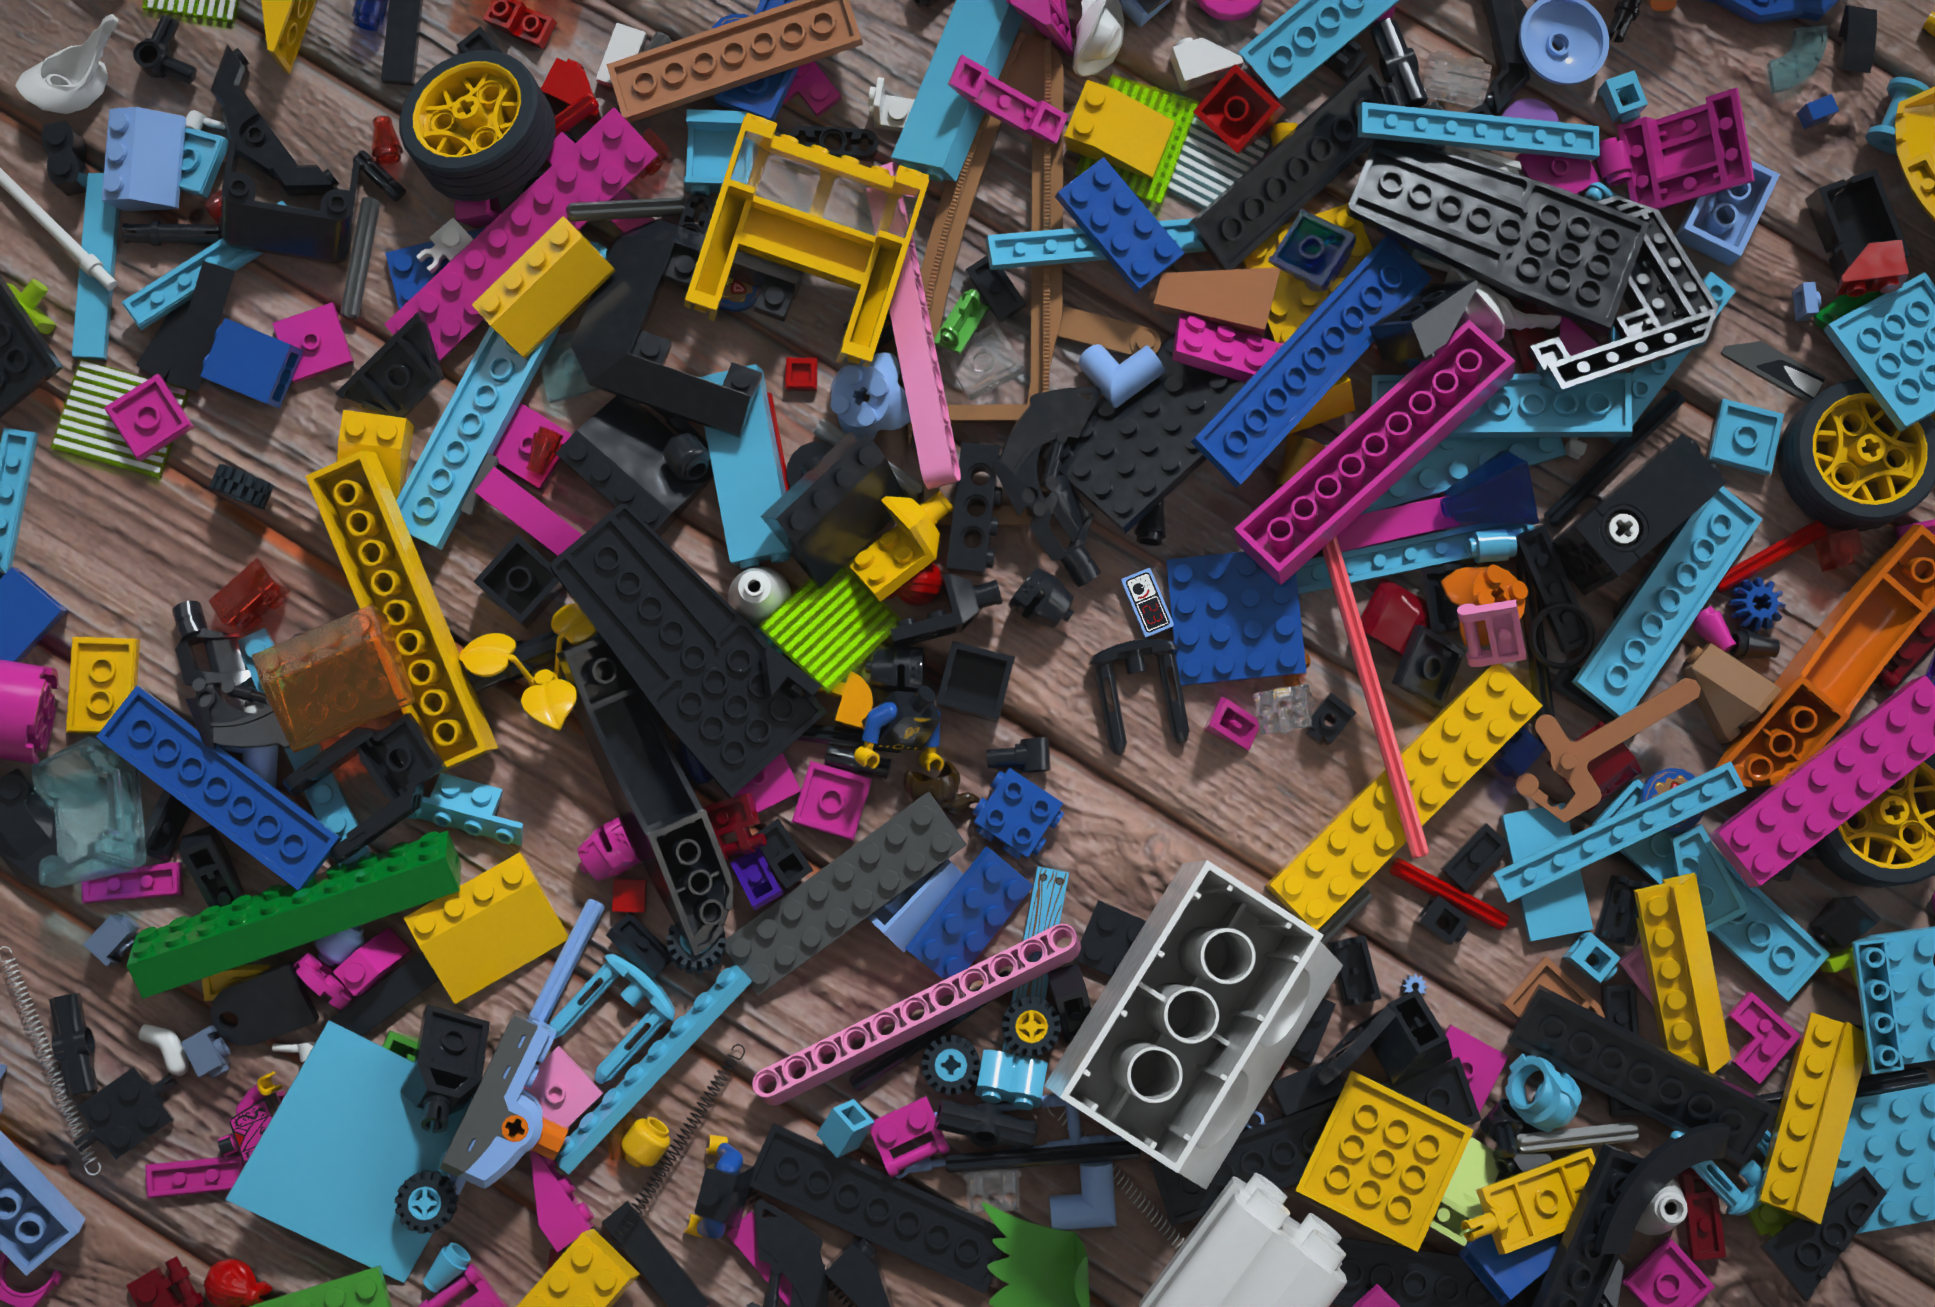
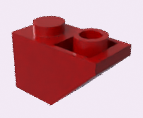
M1902 239L1869 243L1842 275L1835 290L1836 296L1847 295L1849 297H1857L1866 292L1873 291L1891 293L1902 288L1909 275Z

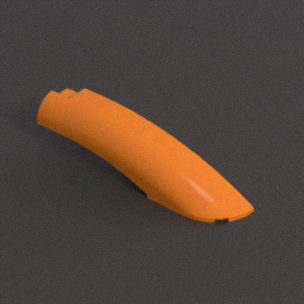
M1913 524L1893 548H1887L1788 664L1774 683L1782 690L1756 720L1750 721L1740 729V734L1734 738L1715 768L1731 761L1744 786H1773L1825 746L1851 717L1850 713L1885 665L1935 607V535L1923 525Z

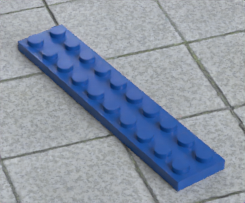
M1386 235L1190 442L1235 488L1240 486L1374 342L1369 326L1415 297L1429 283L1432 277L1393 237Z

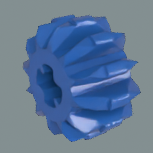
M1761 577L1755 578L1753 582L1746 579L1741 582V588L1737 587L1732 590V594L1736 599L1730 600L1728 605L1735 607L1737 610L1731 614V618H1742L1739 627L1745 628L1750 624L1751 631L1753 632L1759 631L1761 627L1768 630L1773 627V621L1777 622L1782 619V615L1778 610L1784 609L1786 604L1778 602L1777 598L1781 597L1783 592L1772 591L1774 582L1769 581L1764 585ZM1757 599L1760 602V604L1757 605L1761 606V609L1756 610L1753 606L1757 604L1753 603V600Z

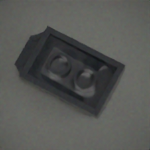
M17 768L0 778V857L23 885L44 889L75 866V852L80 845L21 769Z

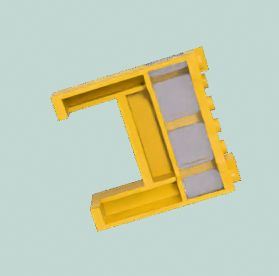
M746 113L690 282L684 306L690 309L691 305L695 304L694 310L701 313L708 311V319L715 321L736 252L739 250L858 290L836 362L843 363L846 357L849 362L854 364H860V361L864 360L862 366L869 367L874 357L929 183V175L901 165L898 166L895 176L889 175L890 172L880 166H871L869 168L860 165L859 160L851 156L842 155L839 158L829 154V150L818 145L807 147L798 144V139L785 134H781L780 137L775 136L776 122Z

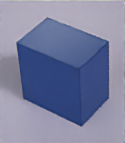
M1830 94L1806 103L1797 112L1803 128L1807 129L1830 120L1839 109L1833 95Z

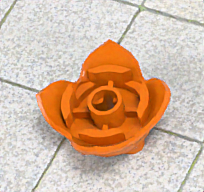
M1490 562L1479 563L1478 567L1457 569L1441 581L1448 599L1458 606L1464 604L1478 606L1516 600L1521 623L1528 589L1522 581H1518L1508 570ZM1485 620L1476 621L1480 645L1486 646L1490 644ZM1459 621V631L1464 646L1468 647L1463 622Z

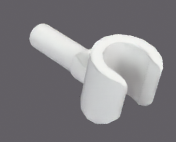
M195 110L190 111L186 117V127L201 131L203 125L226 130L224 122L207 118Z
M1570 437L1565 445L1566 455L1579 460L1586 450L1587 443L1578 440V437Z
M315 1042L293 1045L274 1043L272 1051L299 1052L300 1062H304Z

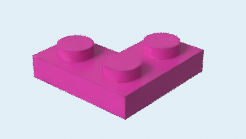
M813 61L799 67L782 106L799 94L818 118L842 100L840 93Z
M1747 991L1727 1015L1751 1037L1731 1062L1755 1084H1760L1801 1036L1752 992Z

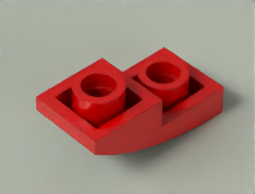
M492 0L483 17V20L493 27L542 50L557 24L553 17L529 9L519 0Z

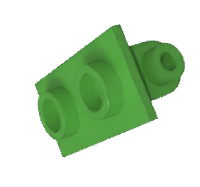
M970 289L959 298L934 338L935 345L961 355L989 309V306L980 303V293L978 291Z

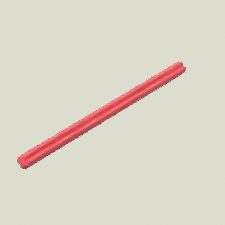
M1336 536L1322 548V552L1411 857H1424L1429 853Z

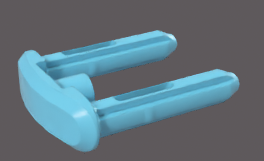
M618 954L605 955V964L584 984L549 1024L552 1028L557 1029L554 1039L564 1036L620 975L626 977L631 982L621 993L625 1001L635 1007L645 996L650 1000L653 1007L597 1066L594 1079L600 1084L612 1080L667 1020L673 1021L675 1016V1008L671 1000L656 980H651L635 963ZM602 978V985L582 1005L581 999ZM647 1023H650V1029L631 1049H628V1043Z
M1768 1130L1757 1145V1148L1765 1157L1767 1156L1772 1137ZM1673 1131L1670 1138L1676 1139L1685 1133ZM1712 1160L1703 1161L1691 1166L1728 1206L1726 1211L1729 1215H1745L1762 1204L1757 1199L1765 1171H1762L1763 1169L1754 1160L1747 1162L1739 1171V1174L1750 1184L1744 1192H1741Z

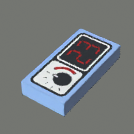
M1151 568L1120 580L1144 639L1173 628V620Z

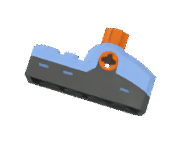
M515 1009L439 1169L485 1189L504 1176L529 1150L555 1160L569 1128L543 1117L542 1107L537 1098L523 1088L524 1086L531 1088L539 1071V1065L535 1063L536 1061L543 1063L557 1033V1029ZM516 1119H520L522 1121L521 1125H518L516 1129L510 1127L511 1123H514Z

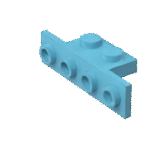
M440 773L430 798L423 797L421 808L407 817L434 822L440 827H453L464 830L474 836L482 835L494 838L503 844L512 843L521 846L523 842V823L495 816L503 797V789Z

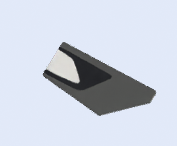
M1762 341L1724 346L1721 351L1725 356L1807 402L1815 398L1825 380L1824 376Z

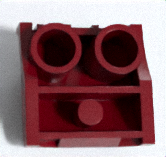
M1381 578L1360 617L1366 638L1374 640V643L1381 644L1386 647V650H1390L1400 658L1405 651L1415 624L1426 628L1430 625L1427 602L1385 578Z
M1598 722L1596 725H1594L1592 728H1590L1588 731H1586L1584 734H1582L1580 737L1574 740V742L1589 735L1590 733L1594 732L1595 730L1599 729L1605 724L1603 722ZM1623 742L1588 763L1587 769L1601 791V800L1585 812L1589 813L1619 788L1642 773L1636 758ZM1550 760L1546 762V764L1551 768L1552 766ZM1560 776L1562 780L1566 783V785L1570 788V790L1574 793L1566 778Z

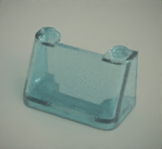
M89 736L39 761V764L31 766L34 790L42 797L54 801L58 856L49 855L40 861L39 883L41 885L59 888L130 872L145 864L147 854L139 770L100 740Z

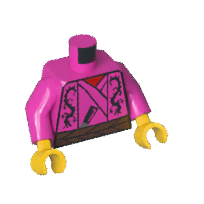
M274 1071L260 1077L257 1084L249 1089L237 1105L236 1115L229 1119L233 1133L218 1139V1146L224 1157L240 1151L242 1160L246 1163L286 1095L285 1091H279L283 1088L282 1084L277 1086L273 1084L272 1076L276 1074Z

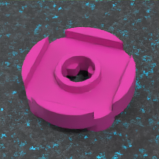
M310 953L302 955L293 965V967L298 968L296 970L298 976L316 994L332 997L328 1003L335 1008L343 1009L351 1001L353 994L341 981H338L331 974L334 971L332 966L323 963L320 959L317 960Z

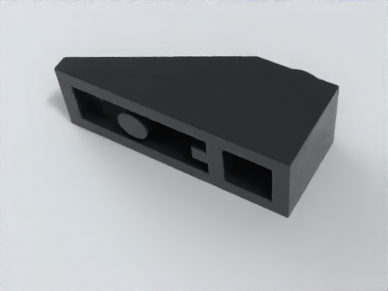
M209 825L182 837L179 854L209 907L216 905L222 907L231 904L235 899L245 895L228 851L215 827Z

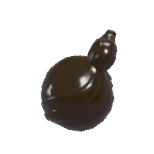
M949 761L944 762V767L937 779L922 773L911 772L910 769L904 773V793L911 803L927 792H930L941 808H944L950 814L957 815L965 811L971 804L979 803L980 801L978 796L970 792L958 794L960 773Z

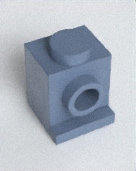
M110 915L83 945L105 966H118L122 962L118 956L122 957L132 949L133 940L139 934L137 930L140 926L127 915L123 917L120 915Z
M209 1026L180 1042L198 1077L210 1075L211 1079H214L230 1070L228 1066L231 1063L228 1055H230L229 1047L223 1038H218L216 1035L218 1031L214 1026Z

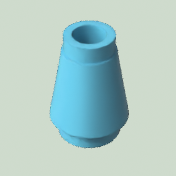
M454 1242L448 1246H443L426 1277L423 1279L424 1285L430 1291L438 1293L440 1289L467 1270L468 1263L471 1260L469 1253L462 1246Z

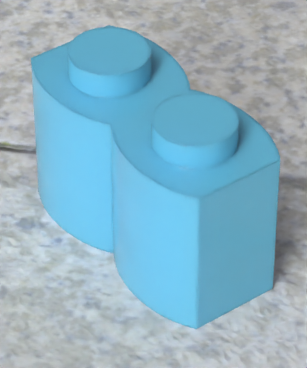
M984 1050L975 1095L991 1104L1008 1101L1021 1110L1039 1108L1048 1063L1032 1057L1014 1056L997 1050Z

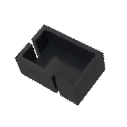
M1877 169L1852 176L1846 181L1843 179L1819 187L1805 199L1826 254L1833 253V256L1828 260L1837 283H1839L1842 275L1869 243L1902 239L1905 258L1911 256Z

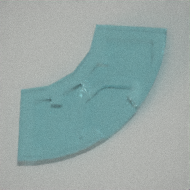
M1827 25L1801 27L1793 31L1792 45L1789 51L1783 57L1771 60L1767 64L1771 94L1795 87L1812 73L1821 61L1826 49Z

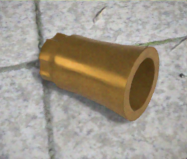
M1288 434L1285 453L1274 483L1276 487L1273 494L1326 446L1299 435Z

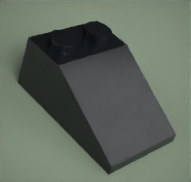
M1477 280L1433 284L1369 326L1382 361L1396 360L1397 363H1403L1410 359H1418L1421 362L1434 357L1437 354L1436 350L1445 345L1451 337L1478 287Z
M854 1236L827 1264L825 1274L858 1307H895L879 1260L876 1257L877 1249L864 1238L859 1240Z

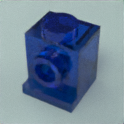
M1523 726L1513 735L1515 739L1511 737L1498 750L1501 754L1495 760L1494 767L1505 777L1511 776L1516 778L1521 776L1546 749Z

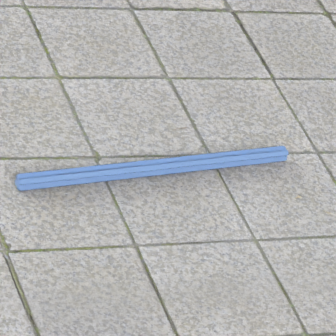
M590 898L586 901L529 1014L530 1016L547 1023L605 909L602 903ZM448 1173L449 1181L452 1185L455 1184L457 1188L455 1190L456 1195H459L466 1180Z

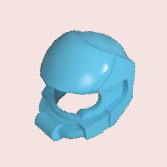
M1525 1053L1521 1054L1509 1066L1511 1072L1508 1076V1085L1505 1087L1511 1107L1526 1123L1546 1132L1567 1125L1575 1117L1582 1100L1581 1092L1576 1082L1566 1072H1557L1554 1069L1555 1067L1546 1059L1528 1056ZM1541 1070L1544 1080L1536 1091L1534 1101L1530 1104L1526 1099L1524 1084L1533 1072Z

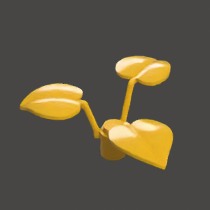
M576 603L563 606L552 617V630L560 634L557 637L556 653L562 651V644L565 639L573 645H579L590 640L597 633ZM491 633L480 636L471 641L461 651L459 660L469 672L480 677L495 676L507 668L509 661L513 662L528 680L529 686H531L524 691L521 698L524 711L540 724L556 731L561 730L567 715L575 705L577 692L573 684L561 679V664L557 654L555 656L554 672L543 669L532 677L519 659L511 655L516 649V643L514 639L505 634Z

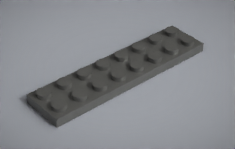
M927 792L726 939L725 950L735 965L741 968L752 980L749 985L756 995L759 996L963 849L967 844L931 793Z

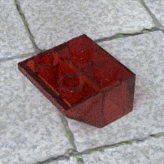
M256 558L209 600V603L224 625L243 633L244 631H251L256 628L262 621L261 616L269 609L274 610L286 600L285 595L290 589L264 561Z

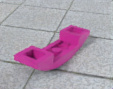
M960 55L948 82V85L984 112L1024 133L1052 144L1058 142L1069 116L1068 114L1043 100L1036 102L989 75V69L964 55Z

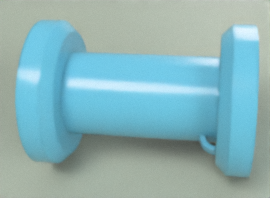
M1895 77L1889 81L1886 89L1892 98L1881 125L1869 128L1865 136L1866 141L1871 146L1890 154H1897L1895 118L1898 103L1930 89L1924 83L1907 77Z

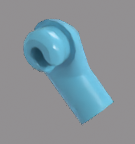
M1595 182L1587 187L1585 198L1596 202L1619 195L1604 184Z

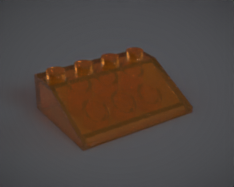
M373 604L252 655L261 686L294 753L416 702L388 617Z

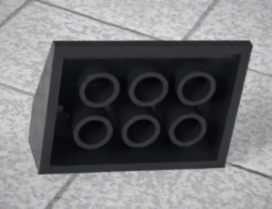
M618 395L580 426L555 453L561 462L613 507L616 508L619 504L628 505L660 537L714 478L712 466L709 464L708 471L697 480L684 481L678 479L663 460V452L668 441L676 435L638 402Z
M851 431L760 517L813 583L821 589L893 519L881 499L885 496L905 497L886 457L868 433Z

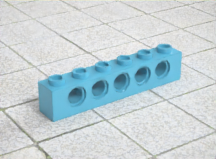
M1710 272L1702 280L1719 305L1717 317L1736 290ZM1690 350L1633 368L1629 372L1631 373L1632 426ZM1623 437L1606 438L1615 444Z

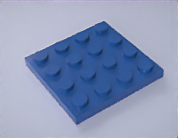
M1245 551L1166 560L1171 614L1174 625V643L1179 647L1175 654L1181 686L1307 674L1296 572L1280 586Z

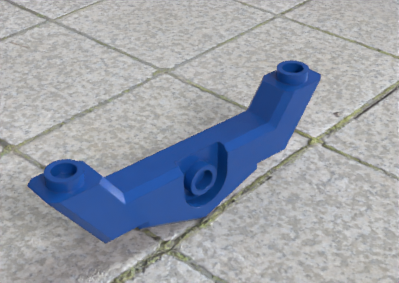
M1839 0L1702 1L1716 3L1754 24L1796 18L1819 21Z

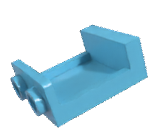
M687 109L688 142L686 176H684L686 192H691L692 195L701 193L707 196L710 193H720L744 116L749 112ZM744 139L730 179L746 184L750 172L751 144Z

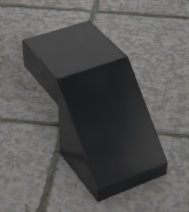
M779 818L754 834L763 833L765 835L767 844L759 848L786 889L813 871Z

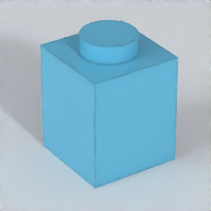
M852 1099L832 1108L816 1135L839 1158L858 1149L875 1122Z

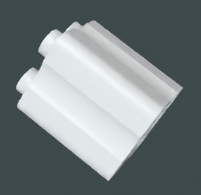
M1254 1173L1248 1183L1233 1176L1139 1302V1307H1329L1347 1283L1346 1275L1340 1269L1346 1253L1337 1245L1342 1238L1330 1225L1312 1213H1309L1301 1224L1289 1217L1290 1211L1283 1205L1287 1196L1262 1175Z

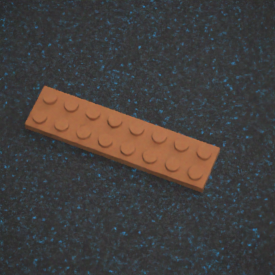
M796 0L606 65L621 115L631 123L863 45V41L849 0Z

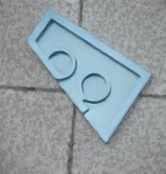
M1698 824L1671 838L1677 876L1690 873L1696 874L1707 932L1749 912L1702 824Z

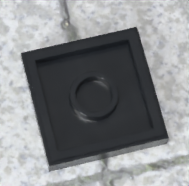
M1415 624L1391 683L1430 706L1442 709L1465 651L1428 628Z

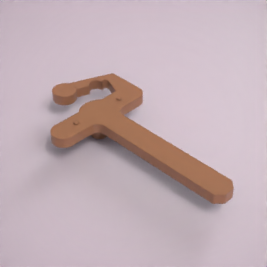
M1684 678L1575 742L1567 738L1553 716L1548 714L1539 716L1535 721V730L1550 752L1551 766L1558 775L1566 778L1575 794L1563 809H1559V804L1557 806H1550L1547 802L1548 796L1538 789V779L1531 773H1522L1517 777L1515 782L1516 789L1520 794L1530 797L1566 823L1595 806L1601 800V791L1587 769L1588 763L1699 698L1700 686L1696 680Z

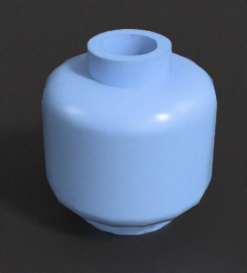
M359 925L315 940V946L319 951L318 958L323 963L332 967L335 964L341 965L351 954L364 945L365 940L362 935L364 930Z

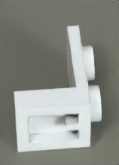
M879 77L876 87H870L868 106H870L869 116L874 117L875 128L902 132L915 99L885 95L884 78Z

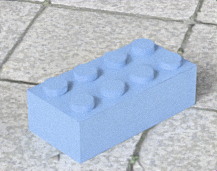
M0 1131V1250L27 1276L78 1234L86 1218Z

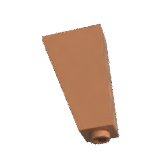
M1254 268L1161 273L1160 281H1153L1149 300L1154 301V311L1179 316L1180 313L1190 316L1194 315L1209 322L1227 325L1238 331L1264 337L1280 269Z

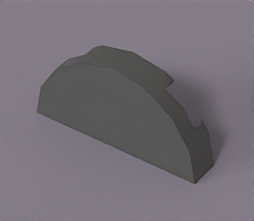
M487 453L460 511L469 515L476 512V508L479 503H482L483 498L474 491L491 469L498 466V457Z

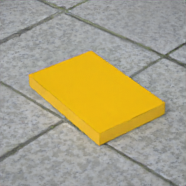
M72 637L66 733L98 734L136 687L140 650L139 639Z

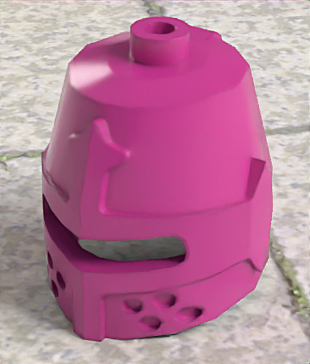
M619 816L594 830L577 848L581 860L578 864L580 870L584 875L590 873L597 881L619 875L642 861Z

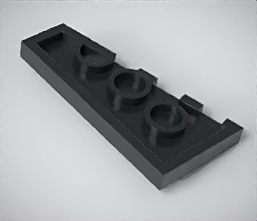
M1865 1166L1860 1167L1829 1192L1821 1225L1797 1217L1760 1247L1803 1301H1808L1814 1293V1289L1832 1269L1831 1266L1840 1254L1846 1250L1852 1242L1851 1239L1859 1228L1863 1227L1887 1193Z

